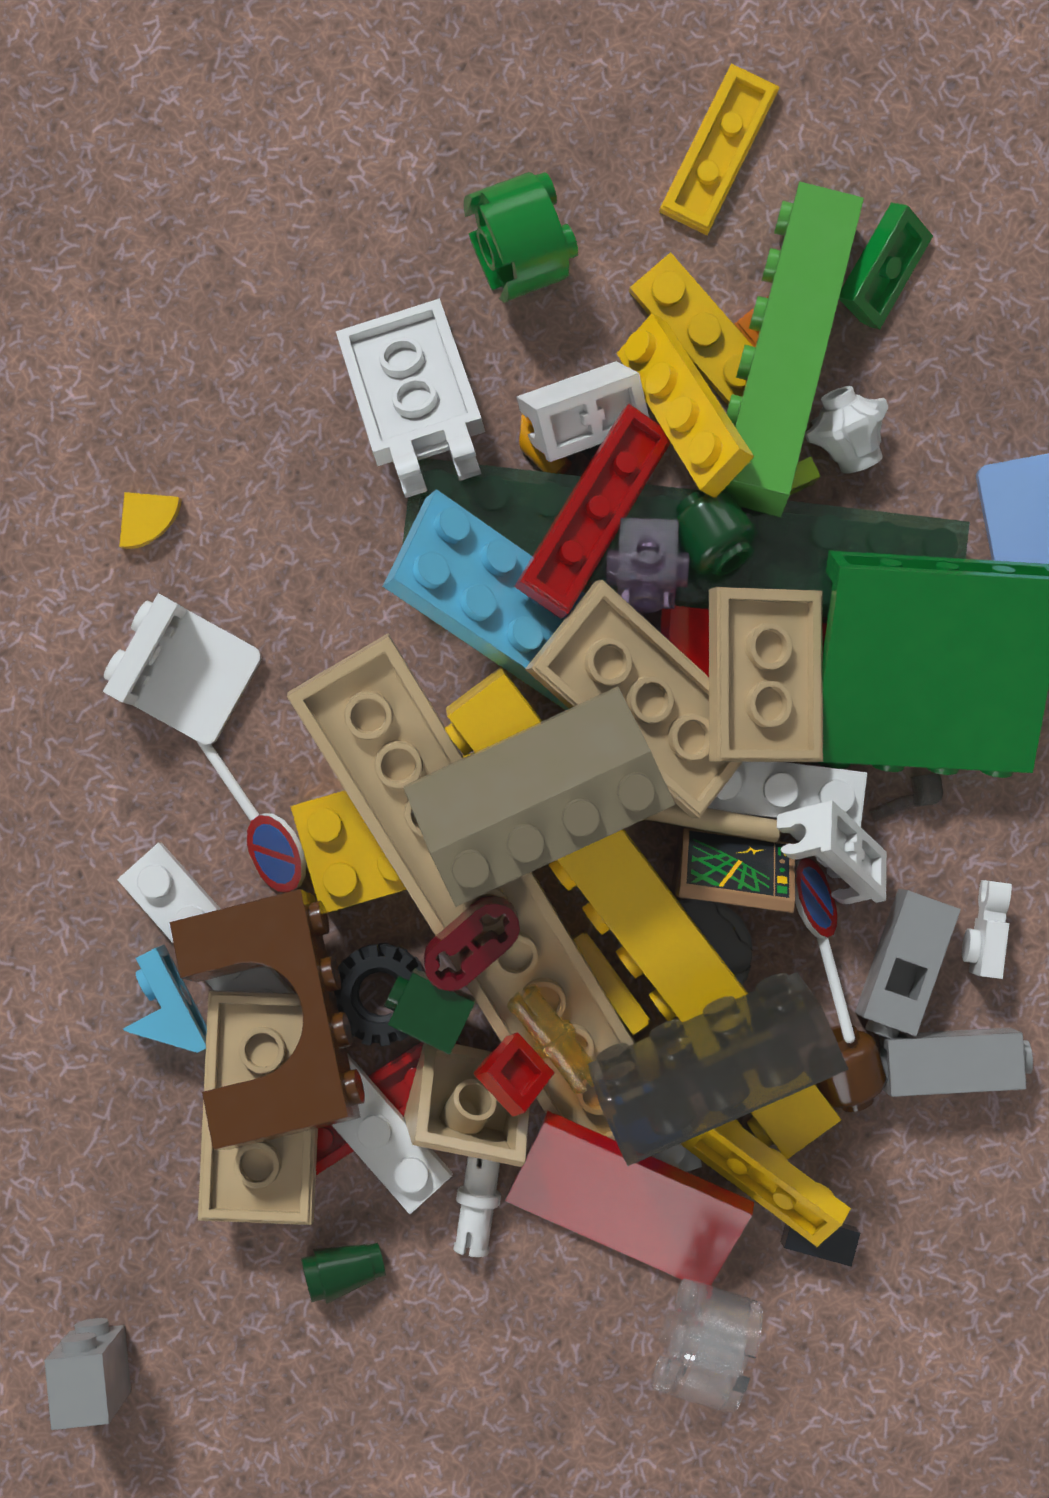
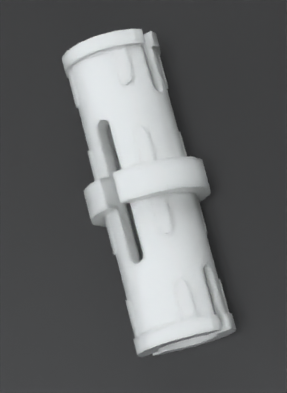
M469 1156L467 1158L464 1186L458 1188L456 1201L461 1204L453 1250L461 1255L466 1253V1248H470V1257H485L489 1254L488 1245L493 1210L500 1206L501 1193L496 1190L500 1167L499 1162Z

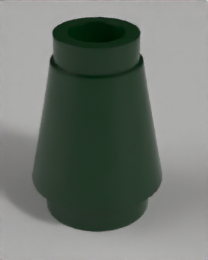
M378 1242L370 1245L313 1249L314 1255L301 1258L311 1303L325 1299L326 1304L376 1280L375 1278L386 1275Z

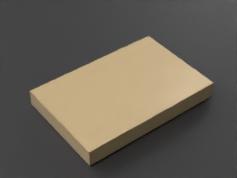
M728 587L709 589V762H823L822 591Z

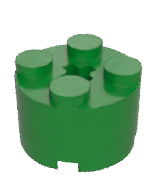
M527 172L470 193L464 197L465 217L475 214L478 227L477 230L469 233L472 247L492 290L500 287L503 288L499 297L503 303L567 279L569 275V259L578 256V245L575 235L568 224H560L553 206L557 204V195L553 182L546 172L537 175Z

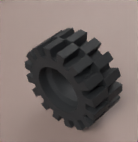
M390 943L369 944L351 953L338 966L341 989L334 991L339 1013H346L353 1037L361 1039L362 1044L371 1046L372 1043H379L381 1046H387L397 1040L402 1041L409 1036L388 1025L392 1013L386 1015L373 1014L365 1009L359 997L361 983L370 974L383 972L392 975L395 979L401 976L409 980L414 967L425 972L418 958L412 956L407 952L408 950L400 946H392Z

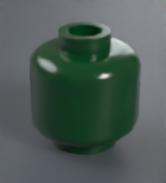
M696 491L683 499L677 506L676 513L678 517L672 525L670 536L696 572L702 575L715 573L717 577H725L738 570L751 558L754 553L752 544L755 541L756 528L728 492L722 491L717 497H712L702 491Z

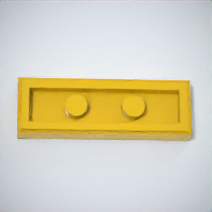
M731 63L665 196L659 213L708 236L778 94L779 86Z

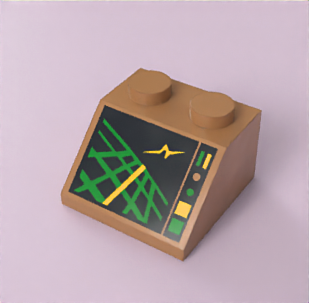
M680 828L671 892L683 898L794 913L795 859H791L781 852V847L789 844L788 842L780 841L781 831L777 842H770L696 828Z

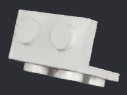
M158 593L153 603L148 600L145 601L135 615L131 629L136 633L126 651L119 649L108 663L104 672V678L108 680V683L103 692L122 703L139 708L202 744H213L220 736L262 659L261 653L254 646Z

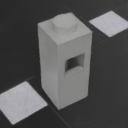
M898 888L855 1013L868 1019L865 1029L890 1039L897 1038L900 1031L917 1036L961 909L915 892Z
M1011 1027L919 1032L917 1036L901 1033L897 1038L892 1039L879 1035L880 1057L887 1078L883 1091L891 1097L1026 1089L1025 1074H1031L1033 1070V1055L1029 1041L1023 1040V1033Z

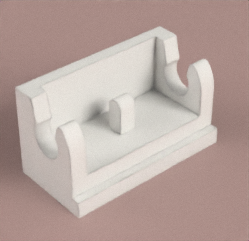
M617 361L516 396L521 413L530 419L534 428V432L528 434L529 440L536 449L545 454L546 460L549 462L602 444L621 411L628 404H631L649 417L640 374Z
M833 800L777 814V829L782 833H790L799 841L796 844L789 843L781 847V852L791 859L815 856L821 865L827 867V874L830 877L842 878L851 886L848 889H838L832 892L831 895L835 900L842 904H852L869 899L876 903L886 901L887 852Z

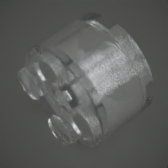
M683 1278L676 1296L675 1311L666 1310L659 1332L658 1341L666 1344L667 1347L665 1357L660 1356L656 1364L652 1379V1389L712 1409L733 1413L741 1403L750 1381V1377L743 1376L748 1358L756 1359L763 1321L762 1306L757 1304L758 1301L751 1300L746 1296Z

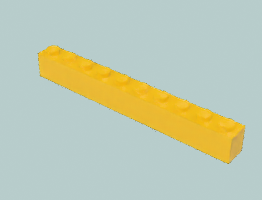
M499 667L446 707L447 717L452 723L446 726L445 730L461 753L466 756L471 751L476 753L542 722V720L503 668ZM624 829L548 864L568 891L577 885L587 898L589 903L584 905L582 909L595 928L602 935L611 930L623 946L616 950V953L633 977L636 979L644 973L656 989L649 996L665 1019L670 1022L677 1016L689 1031L682 1036V1039L698 1062L702 1065L709 1059L721 1073L714 1080L733 1107L743 1102L753 1117L746 1122L757 1139L768 1147L775 1144L780 1152L789 1159L841 1121L834 1107L829 1104L814 1084L809 1073Z

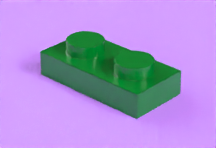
M890 203L840 292L839 300L861 323L871 328L881 329L933 238L931 232L908 205Z

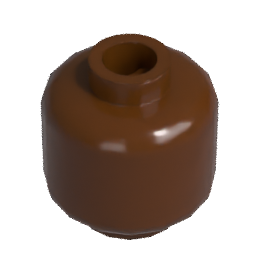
M838 1025L819 1033L814 1039L815 1043L807 1053V1065L812 1081L832 1107L842 1108L845 1112H858L871 1106L874 1098L882 1092L887 1083L885 1069L875 1039L868 1033L857 1030L853 1025L855 1034L853 1043L845 1042L841 1026Z

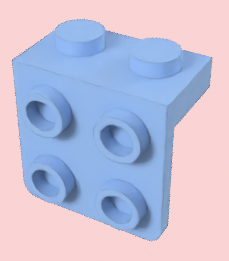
M1049 453L988 464L980 468L976 473V482L991 559L993 561L1049 564Z

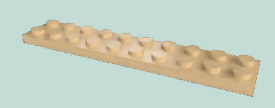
M390 634L382 636L287 693L289 701L435 936L474 902L483 897L495 895L503 897L512 903L519 919L520 932L518 939L510 949L466 986L501 1042L506 1036L518 1032L555 1072L537 1096V1100L545 1113L550 1111L618 1142L624 1141L607 1102L620 1095L612 1092L606 1086L601 1071V1063L608 1061L615 1075L626 1076L633 1069L628 1051L635 1049L642 1057L646 1068V1080L643 1085L656 1080L657 1077L622 1019L613 1008L533 872L457 907L455 906L429 853L405 793L404 786L464 757L448 736L443 722ZM488 913L482 916L484 929L475 937L476 941L490 930L495 931L498 935L502 934L505 931L502 921L505 915L502 914L495 919ZM467 945L453 956L448 955L457 971L461 969L460 956L468 949ZM667 1096L668 1101H669V1103H670V1105H671V1107H672V1109H673V1112H674L675 1110H674V1107H673V1105H672V1102L670 1101L669 1097Z

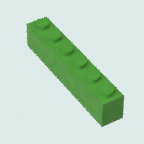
M799 181L793 203L782 201L774 234L784 236L781 250L770 248L761 280L772 283L768 298L757 296L749 329L759 331L755 347L744 345L736 378L746 380L743 395H731L726 413L754 455V458L723 490L728 492L740 507L781 517L789 498L864 200L863 197Z

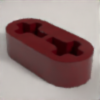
M495 895L483 897L474 902L437 934L426 946L424 953L425 973L429 981L442 990H459L468 985L510 949L518 939L520 932L517 911L512 903L503 897ZM488 913L495 919L502 914L505 915L502 920L505 931L502 934L498 935L495 931L490 930L476 941L475 937L484 929L482 916ZM467 945L468 949L460 956L461 969L455 972L450 967L442 971L438 970L440 967L438 954L445 951L449 956H453Z

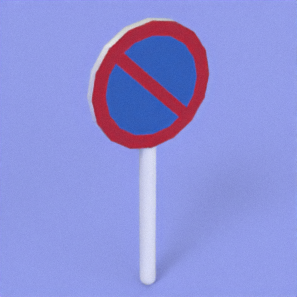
M197 741L251 821L247 830V848L260 877L268 886L278 892H291L301 886L306 875V860L302 845L294 830L285 820L275 814L263 813L259 815L212 744L205 745Z
M806 857L795 861V904L804 924L817 937L844 1040L847 1043H853L855 1034L828 937L834 935L837 928L836 903L831 895L832 892L824 872L815 861Z

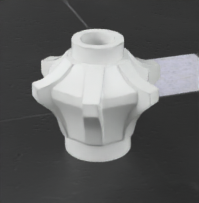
M852 386L841 387L825 394L821 398L824 407H822L819 417L811 421L813 426L805 432L807 441L825 449L833 460L838 462L842 473L858 472L878 463L883 458L879 445L881 443L880 430L882 420L889 408L886 399H867L860 395H855Z

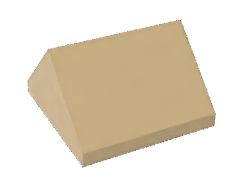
M423 1044L404 1113L412 1145L519 1167L525 1164L529 1108L525 1113L512 1117L473 1074L491 1051L455 1044L449 1055L431 1045Z

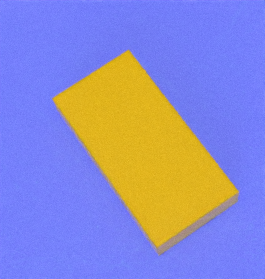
M580 930L572 936L573 940L613 1008L631 1033L635 1035L649 1024V1017L586 930Z

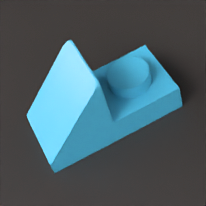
M165 944L137 957L136 960L141 968L136 971L137 981L145 996L150 1001L157 999L161 1009L123 1028V1030L196 1053L206 1049L207 1025L183 979L180 978L179 971Z

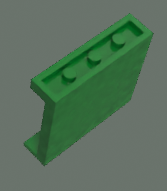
M829 551L826 573L833 584L822 656L823 762L817 763L824 767L846 769L850 767V764H866L886 772H900L905 767H923L931 772L942 775L957 774L959 769L980 770L988 776L998 778L1011 777L1013 772L1033 773L1049 689V564Z

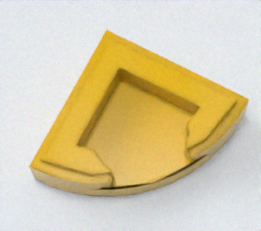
M124 492L119 547L122 549L144 547L159 538L176 520L182 499L174 496Z

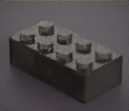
M798 972L789 976L787 973L769 976L760 981L753 992L737 999L732 996L719 998L705 1006L703 1014L684 1022L681 1020H671L662 1023L650 1032V1037L630 1046L627 1043L612 1045L601 1051L597 1055L596 1061L588 1064L599 1105L627 1167L849 1070L821 1004Z

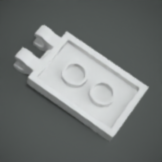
M440 298L336 331L377 466L394 461L405 498L427 491L418 460L450 450L459 481L481 474L470 437L484 433L485 429Z

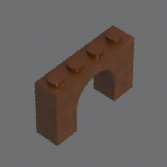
M298 889L169 922L180 978L201 982L254 968H273L292 984L302 1006L303 1026L299 1042L290 1058L281 1067L257 1079L202 1092L213 1150H230L361 1118L358 1104L365 1102L364 1087L358 1070H351L346 1047L353 1045V1035L346 1013H339L334 991L341 989V978L335 958L333 956L327 957L323 935L329 934L330 928L323 902L315 901L314 895Z

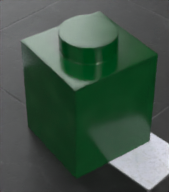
M414 967L409 980L401 976L397 977L384 1007L393 1011L389 1019V1026L450 1055L473 1009L475 999L472 995L460 989L447 991L437 988L429 981L425 972Z

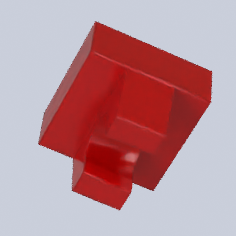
M516 1032L506 1036L499 1046L482 1061L473 1074L509 1114L514 1117L527 1111L555 1072L527 1041Z

